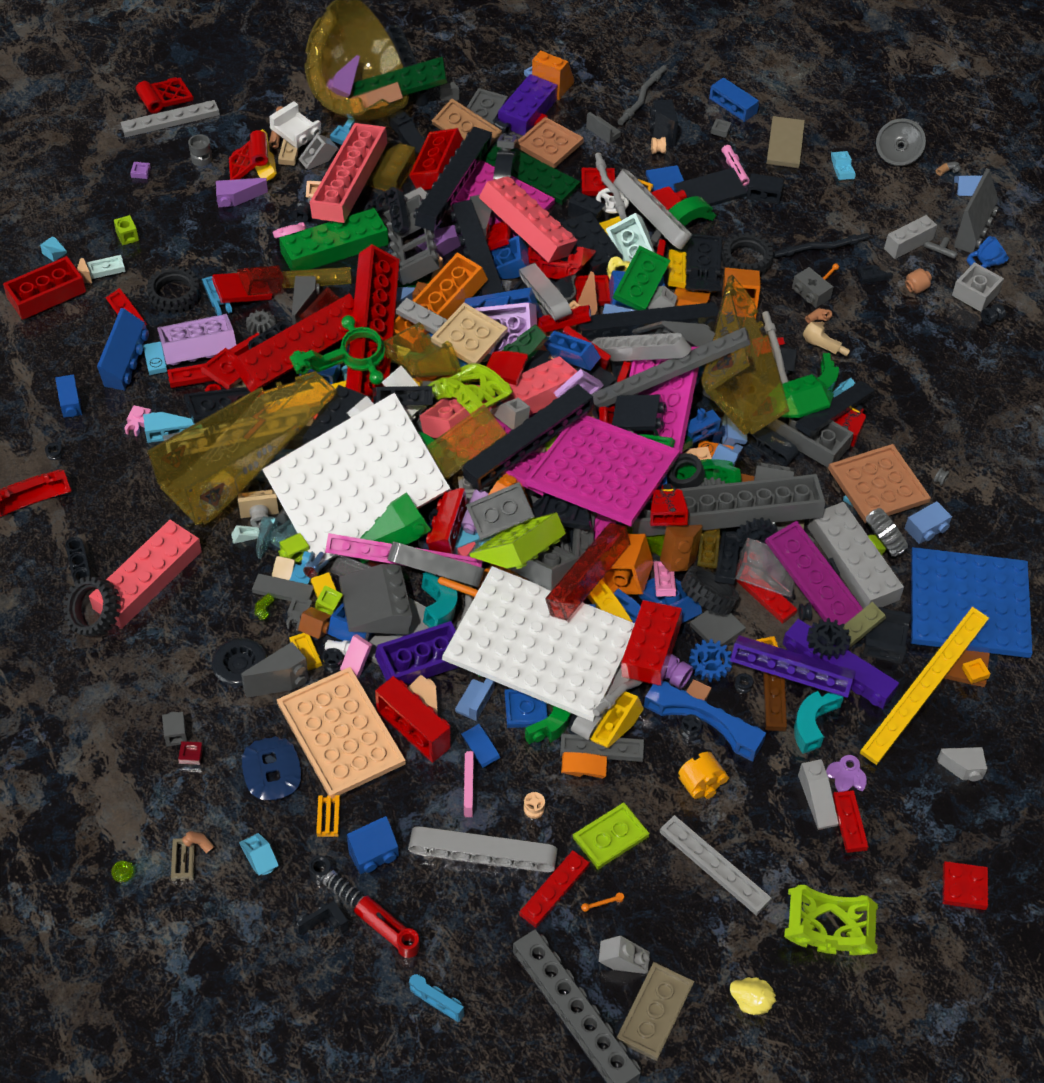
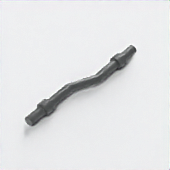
M663 65L657 71H654L650 78L641 86L638 101L631 108L624 111L623 116L618 120L619 125H623L627 120H630L634 113L643 105L647 89L661 78V75L667 70L666 66Z

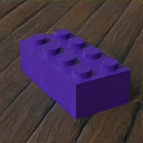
M529 74L498 110V118L504 123L511 124L510 131L522 136L534 127V123L541 114H545L557 100L558 85Z
M449 621L378 644L375 658L386 681L394 676L407 685L413 683L420 675L428 678L458 668L459 666L442 660V656L456 632L452 622Z

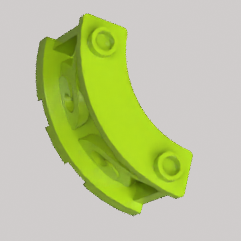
M477 363L467 364L458 369L459 373L450 378H439L428 385L432 386V393L437 401L442 398L455 397L457 402L472 417L507 399L513 393L508 382L504 381L490 368ZM480 382V387L472 385L471 383ZM486 399L488 402L483 404L482 401Z
M798 885L795 888L788 889L791 900L789 928L785 929V938L805 948L807 944L815 946L817 951L829 954H836V950L849 951V955L877 953L875 933L878 904L870 897L865 895L858 897L832 896L813 890L806 885ZM830 911L846 924L837 929L833 936L827 935L823 925L816 920L820 915ZM867 911V920L857 923L856 921L861 919L863 913L858 915L855 912ZM863 927H866V936L863 935L861 930ZM847 932L846 935L848 937H841V933Z

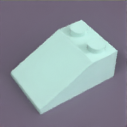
M637 213L606 229L610 239L623 255V261L631 262L639 245L654 252L645 223Z

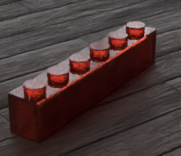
M609 523L547 595L545 600L550 616L566 621L570 618L630 546L631 543L626 526Z

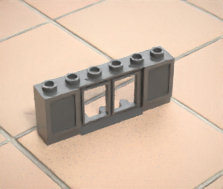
M419 194L405 201L409 221V229L405 234L393 231L389 210L384 212V215L389 220L386 224L391 231L388 233L392 240L390 246L394 251L391 255L400 259L398 280L401 285L410 284L439 269V256L435 250L437 245L434 241L435 235L433 231L425 228V235L405 245L403 244V237L421 229V227L415 226V218H413L414 211L420 207L422 200ZM426 241V250L406 259V251Z

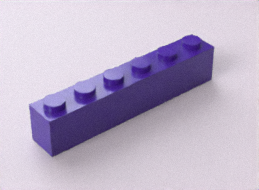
M797 619L785 633L782 645L789 651L856 671L851 686L853 692L883 709L895 695L899 682L849 650H846L845 655L839 654L838 659L834 655L831 656L830 660L827 658V655L820 658V653L814 654V647L809 648V642L806 641L808 630L811 626Z
M740 635L734 644L730 659L731 662L847 698L856 672Z

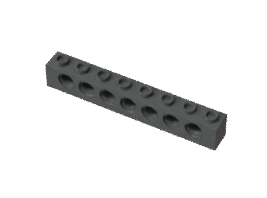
M533 930L514 942L513 953L607 1083H637L641 1071L638 1063L628 1057L624 1044L621 1041L617 1042L614 1038L610 1025L603 1023L596 1006L590 1005L585 991L581 987H577L573 982V975L568 969L565 970L562 967L558 954L551 952L546 938L542 934L539 935L536 930ZM536 954H540L544 958L538 960L535 959L533 956ZM554 972L556 976L549 977L546 973ZM566 989L569 991V994L562 995L558 991ZM579 1007L582 1009V1012L575 1013L571 1009ZM593 1025L596 1029L588 1031L585 1029V1026ZM605 1043L609 1048L601 1049L598 1047V1044ZM618 1061L622 1064V1067L615 1068L611 1063Z

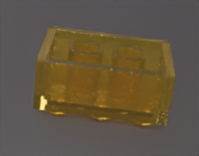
M399 143L385 151L368 179L366 186L387 191L391 187L400 189L415 164V147Z

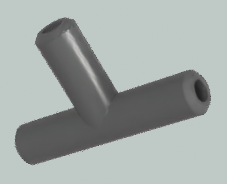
M944 237L940 245L926 241L924 247L955 259L957 256V252L946 248L950 241L948 237Z

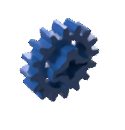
M710 639L709 643L702 640L701 645L696 643L695 649H691L689 662L693 670L696 669L694 675H702L701 680L708 677L709 682L712 681V678L720 681L721 676L726 677L727 671H731L732 662L730 657L732 652H726L727 645L721 647V641L715 644L713 639ZM698 656H700V660H701V663H700V664H699V662H698Z

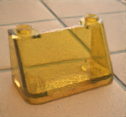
M420 322L383 341L386 350L385 356L409 371L412 376H453L461 372L452 343L446 341L442 344L441 348L431 342L430 335H425L423 331L424 326Z

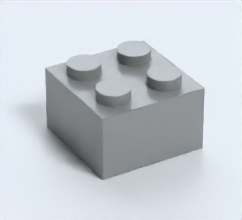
M974 262L956 281L952 296L981 312L999 294L1004 278Z

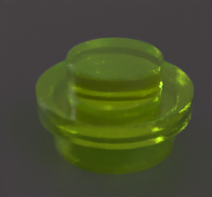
M118 861L112 868V877L118 882L128 881L133 876V866L127 861Z

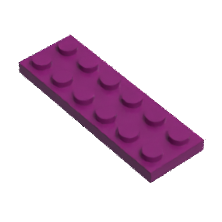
M797 521L765 540V543L824 622L827 621V618H830L831 622L838 620V625L846 624L863 610Z

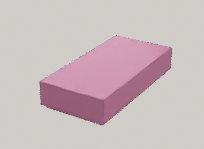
M357 634L354 635L340 670L351 667L358 679L373 644Z

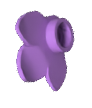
M845 755L841 758L840 762L831 763L827 767L826 773L828 778L835 779V787L838 792L848 791L852 786L859 791L864 790L866 775L860 769V762L855 756ZM846 762H852L853 767L848 768Z

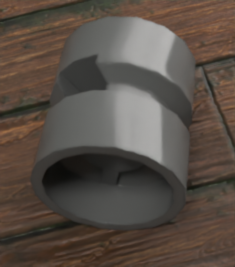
M202 134L192 136L188 142L192 163L196 166L210 164L212 161L210 139Z

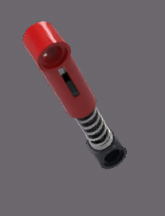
M315 856L311 859L309 871L311 880L315 884L328 886L329 889L334 890L335 894H339L341 899L344 898L345 903H350L351 908H355L354 913L395 946L401 956L412 958L417 955L420 946L419 936L415 930L404 926L371 897H362L360 891L356 892L354 887L349 886V882L345 883L343 878L337 876L338 873L331 867L328 858ZM319 868L325 869L323 872H316ZM405 941L413 942L410 946H406L403 943Z

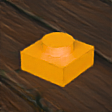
M981 658L962 665V670L971 684L990 677V672Z

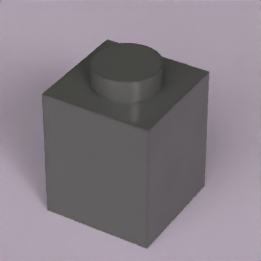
M170 712L162 715L166 746L180 745L181 741L187 742L186 723L183 712Z

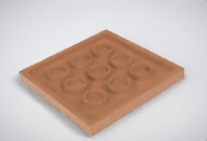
M893 444L831 463L828 467L864 523H867L866 516L877 508H881L890 516L929 503L931 499Z

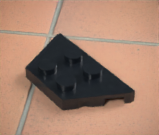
M547 493L532 504V512L535 518L558 513L563 527L587 530L592 528L588 509Z

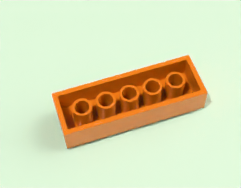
M457 252L413 301L448 320L465 302V299L471 298L488 278L481 266ZM399 315L394 320V340L410 348L416 354H420L425 349L423 336L430 332Z

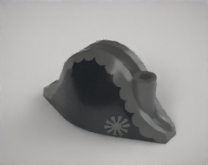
M575 274L564 277L553 284L564 296L568 304L573 300L575 301L576 298Z

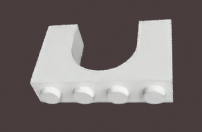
M402 366L382 381L385 387L419 386ZM366 396L350 409L347 414L352 418L374 405V403ZM412 405L403 406L412 421L416 418L414 414L416 412L420 414L427 406Z

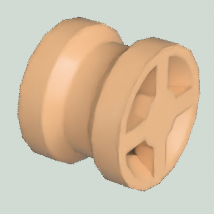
M654 137L651 139L652 154L657 152L666 153L665 137L660 139Z
M531 792L524 799V812L530 818L536 819L541 817L545 809L544 796L538 792Z

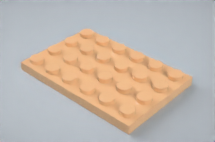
M351 667L277 699L280 710L331 799L335 798V795L348 792L406 764L403 755Z

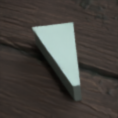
M236 525L231 534L234 544L261 537L259 527Z

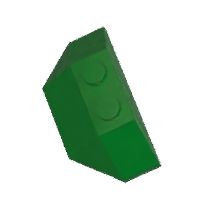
M812 374L783 383L769 396L774 398L772 402L773 404L775 403L773 405L775 413L771 416L800 418L829 408L834 393L824 382Z

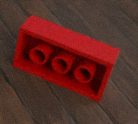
M458 128L429 132L409 174L416 189L421 187L424 190L432 189L434 181L437 182L439 174L443 173L444 167L449 164L451 156L454 157L456 149L460 148L463 138Z
M68 256L3 283L7 299L22 320L86 292L83 277Z
M646 600L642 601L621 661L622 677L656 685L662 684L682 624V608Z
M393 676L375 690L377 712L432 763L450 749L449 723L443 718L440 719L431 706H426L419 695L412 693L402 680L399 681Z

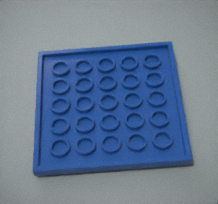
M912 547L911 644L941 647L969 610L974 607L989 617V619L966 650L1031 658L1032 635L1028 561Z

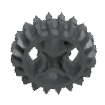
M877 508L866 516L869 527L884 544L891 556L896 557L908 548V544L901 532L884 510Z

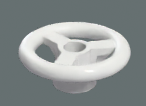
M609 188L601 190L597 194L596 200L601 202V197L605 199L606 213H618L615 208L614 196L607 194L612 192ZM619 190L621 199L627 208L629 199Z

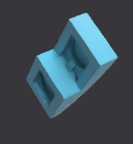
M831 152L833 166L838 179H855V171L851 166L852 159L848 152Z

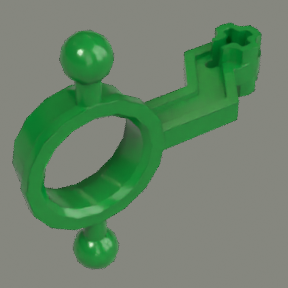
M347 315L343 317L341 324L349 331L343 337L340 349L325 355H321L313 350L308 352L298 350L293 352L289 359L297 374H307L310 369L321 372L344 363L353 370H369L370 382L379 385L384 380V375L376 369V366L384 359L385 345L375 330L367 327L355 328L356 321L354 317ZM366 337L377 343V351L368 358H353L346 352L349 343L356 338Z

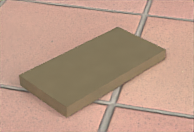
M773 116L766 164L799 168L805 120Z
M653 962L616 1038L617 1042L621 1041L625 1046L657 1061L694 981Z

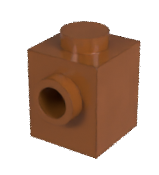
M310 607L302 613L298 631L320 639L325 634H328L331 615Z

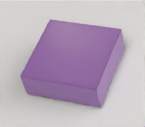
M134 162L130 173L131 178L148 179L151 169L150 163Z

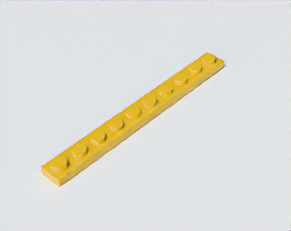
M974 607L969 610L861 749V755L876 765L880 762L981 631L989 617Z

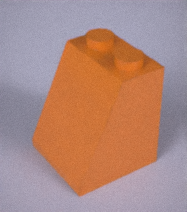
M541 50L532 59V75L557 84V100H560L574 83L569 62Z
M725 268L721 315L726 316L728 313L725 312H733L731 315H734V317L756 319L760 292L759 271Z
M626 534L597 564L601 579L613 594L618 588L625 594H643L654 563L646 534Z

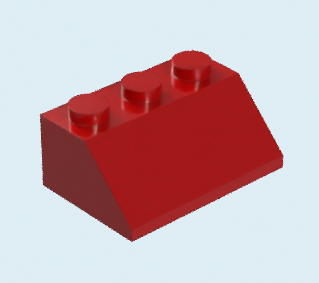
M464 488L445 492L443 498L439 499L437 516H434L432 519L433 529L426 538L429 550L453 554L462 527L461 522L467 509L466 504H468Z

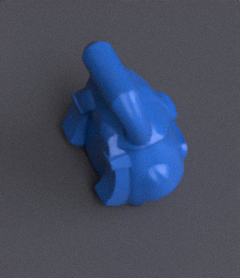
M989 236L980 244L977 251L968 255L966 261L971 266L975 262L973 257L978 256L982 263L981 266L987 268L1004 264L1009 257L996 237Z

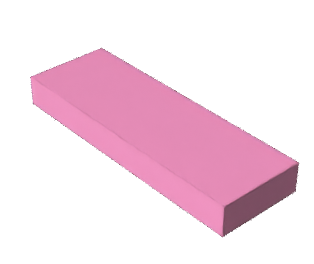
M655 561L656 597L676 596L674 572H669L661 561Z
M466 751L464 816L472 817L473 751Z

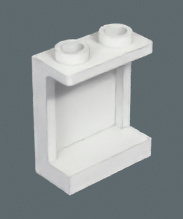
M294 101L270 115V129L295 148L306 144L317 133L321 134V122L319 120L311 122L299 113L298 104Z

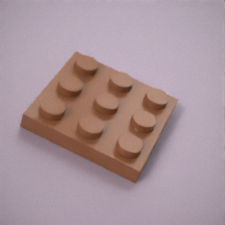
M544 117L516 141L515 147L555 168L583 144L584 138Z

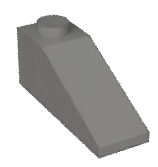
M822 759L802 763L798 777L817 829L838 826L839 823L829 778Z

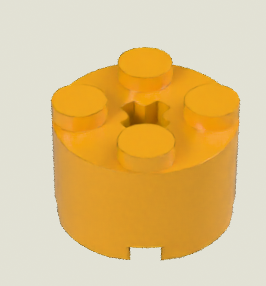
M703 752L699 754L700 758L697 760L693 758L688 760L678 773L680 775L678 778L694 799L704 796L706 799L713 797L716 794V789L729 779L711 752Z

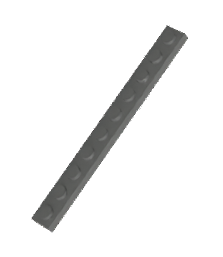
M744 327L691 350L683 358L667 360L592 393L596 411L599 410V407H607L616 403L617 396L637 394L750 345L747 329Z

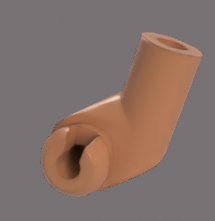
M818 308L807 315L805 320L807 323L814 322L815 320L827 321L832 317V312L829 309Z
M189 831L182 838V842L187 847L193 843L198 844L206 854L215 847L203 833Z

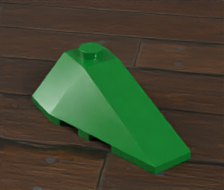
M406 492L390 502L386 507L387 510L381 517L378 516L375 524L360 539L390 544L394 541L406 545L425 535L431 529L420 510ZM359 558V560L361 561V563H365V562L369 561V560H366V559H360V558Z

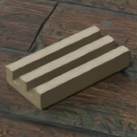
M182 838L173 839L172 881H176V879L185 881L188 878L189 880H194L195 843L189 848L188 873H185L186 845L182 842ZM178 844H182L180 873H177Z

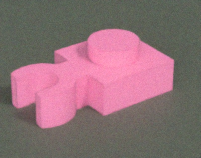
M134 405L127 417L126 434L134 429L135 436H138L140 433L139 427H144L143 414L152 413L151 409Z

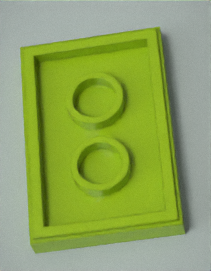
M624 802L573 834V839L597 869H600L649 837V832Z

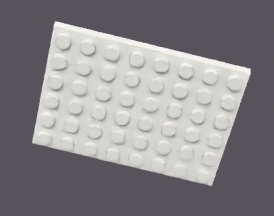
M395 393L262 469L297 533H301L309 545L308 552L313 551L312 560L316 558L319 552H323V557L318 566L326 560L330 561L338 556L325 553L328 533L361 538L375 524L378 516L381 517L387 510L386 507L390 502L404 493H408L419 509L451 490Z
M492 566L447 646L442 660L593 722L596 716L593 714V709L605 697L615 677L635 623L553 590H547L543 586Z

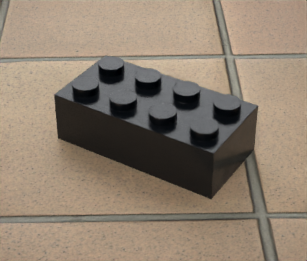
M591 212L561 222V226L571 232L573 237L578 240L571 251L572 254L578 252L576 250L577 247L596 250V253L582 267L587 275L590 272H594V275H608L607 267L610 259L620 257L623 260V255Z
M338 385L304 434V445L350 419L351 417L347 412L367 395Z

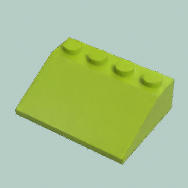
M558 513L534 518L501 532L469 553L472 558L504 568L516 567V569L526 566L527 561L536 559L538 553L549 550L550 545L560 542L559 538L564 536L566 532Z

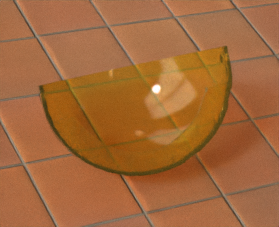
M334 0L326 8L327 11L322 18H318L308 39L305 52L307 53L305 73L310 90L323 106L348 119L371 121L396 113L407 105L409 94L390 103L381 99L368 108H364L361 98H352V89L347 98L337 95L328 87V80L332 79L356 55L360 56L353 82L403 68L396 48L386 30L374 13L361 0H350L349 2H346L348 0Z

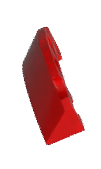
M529 245V264L535 263L547 278L559 280L577 273L596 253V250L577 247L576 250L578 252L570 254L568 261L558 259L548 263Z
M59 469L50 473L40 474L1 488L0 517L38 501L71 492L64 470Z

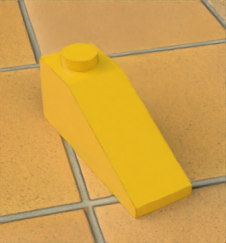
M625 691L617 698L615 704L607 711L590 740L606 748L615 743L635 724L644 708L639 697Z

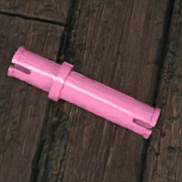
M730 145L724 146L722 153L726 157V163L731 168L734 167L743 186L748 185L750 179L740 164L738 155L734 153Z

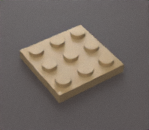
M463 303L431 337V342L468 364H479L508 332V327Z

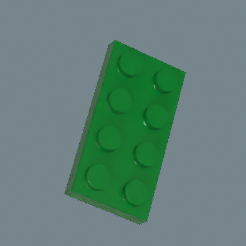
M639 245L612 298L636 310H646L671 260Z

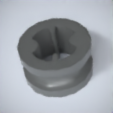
M941 467L934 478V482H939L940 486H943L950 471H944V468Z

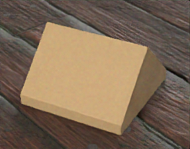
M273 489L238 494L241 518L251 517L249 510L255 505L266 506L269 512L268 515L279 514L277 495Z

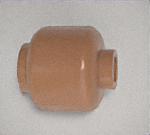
M918 268L906 276L905 285L911 293L919 294L931 286L930 280L932 276L929 271Z

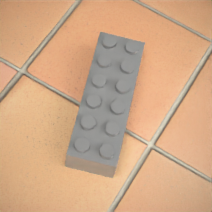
M844 502L825 508L822 518L809 520L808 529L827 557H833L840 571V576L863 609L871 602L877 607H884L900 600L904 589L903 585Z

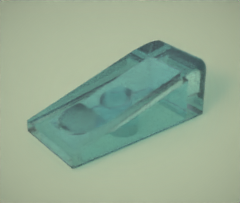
M263 516L261 518L256 544L258 559L262 558L277 532L278 524L275 517Z
M290 519L271 532L270 542L280 548L279 542L298 534Z

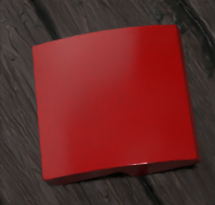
M512 351L493 352L486 367L496 372L504 381L516 385L528 360V354Z

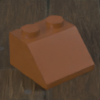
M702 525L666 527L660 561L669 572L687 571L695 562Z

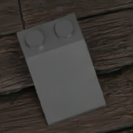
M293 642L241 673L244 693L247 698L290 691L304 685L309 680L306 657Z

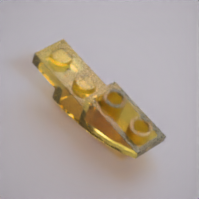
M720 528L702 530L698 547L697 566L717 568Z

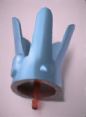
M311 551L309 560L303 569L307 577H317L319 571L329 563V560H326L318 566L323 557V552H319L316 558L312 560L313 551Z

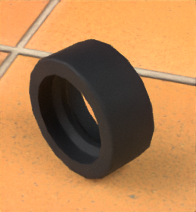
M684 453L679 455L667 474L671 484L676 489L698 487L704 480L705 471L701 460L697 456ZM686 465H693L697 469L694 475L687 479H678L675 476L678 469Z

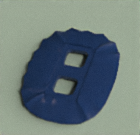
M276 736L254 741L245 748L242 754L243 775L252 795L261 800H276L289 796L298 788L301 780L300 762L293 744L286 738L281 739ZM271 753L276 755V762L263 763V755ZM274 771L280 773L281 778L279 780L267 781V773Z

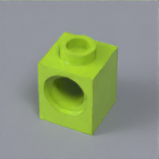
M130 215L114 220L116 233L122 246L139 241L137 229Z
M298 533L279 542L280 550L278 552L280 557L294 559L297 564L302 561L304 551L308 552L309 545L301 533Z
M325 585L316 600L315 609L332 615L340 606L343 594Z

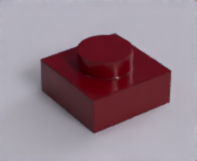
M181 741L178 758L179 764L200 765L203 750L202 742Z

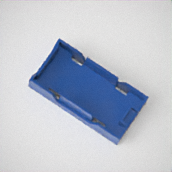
M532 287L466 298L464 302L473 308L532 303L536 305L537 318L543 316Z

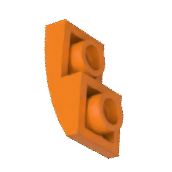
M564 752L562 754L561 773L578 777L582 775L602 779L606 777V756L577 752Z

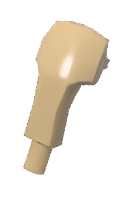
M812 321L806 326L803 337L808 343L822 347L834 354L837 351L845 356L849 354L850 350L841 345L842 342L834 340L824 333V322Z

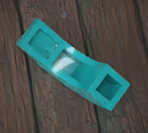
M423 573L421 588L436 600L434 604L425 608L423 623L431 628L449 621L452 622L456 611L457 591L439 584L438 577L434 574Z
M817 691L809 695L802 702L794 724L795 740L802 754L821 747L824 737L815 719L824 713L840 708L843 696L829 692L821 697Z

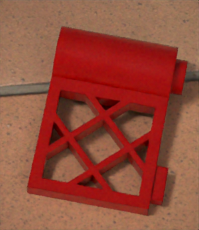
M170 78L167 81L150 84L148 81H142L136 86V92L150 113H158L166 106L193 101L192 94L181 78ZM179 84L180 87L177 88V87H174L173 85ZM158 88H164L165 91L158 90ZM170 90V91H174V92H176V93H175V94H172V93H168V91ZM164 97H168V98H171V99H170V100H164Z
M261 130L253 131L250 134V141L234 151L229 157L230 180L241 179L254 167L264 166L268 163L267 136L265 132Z

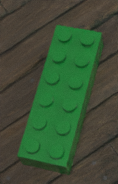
M375 208L348 216L345 223L331 221L280 237V249L291 272L295 275L357 255L371 244L378 248L388 245V230Z

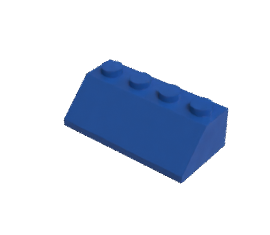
M120 308L97 368L104 387L125 391L127 384L131 382L132 371L137 367L138 356L142 354L143 343L148 339L149 332L146 329L145 322L124 308Z

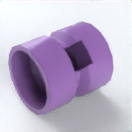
M671 654L663 679H670V684L678 689H682L691 677L693 667L684 661L679 663V659Z

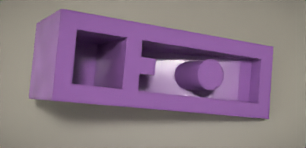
M356 55L332 79L328 80L326 85L328 96L342 102L346 101L351 93L360 56Z
M266 178L216 181L218 207L237 206L268 192Z

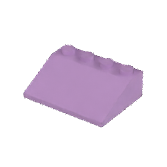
M532 303L475 308L508 327V332L496 344L494 352L502 351L504 346L517 340L518 336L533 325H537L536 305Z
M227 314L157 328L166 364L177 365L181 361L186 360L190 362L196 361L201 357L212 358L224 348L229 350L236 346L234 330Z

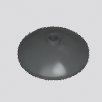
M903 118L895 119L885 124L879 131L876 139L879 156L885 162L894 166H906L915 162L924 152L926 145L925 133L921 126L912 120Z

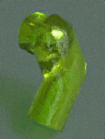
M267 593L255 604L254 614L260 620H264L269 615L265 609L274 601L272 595Z

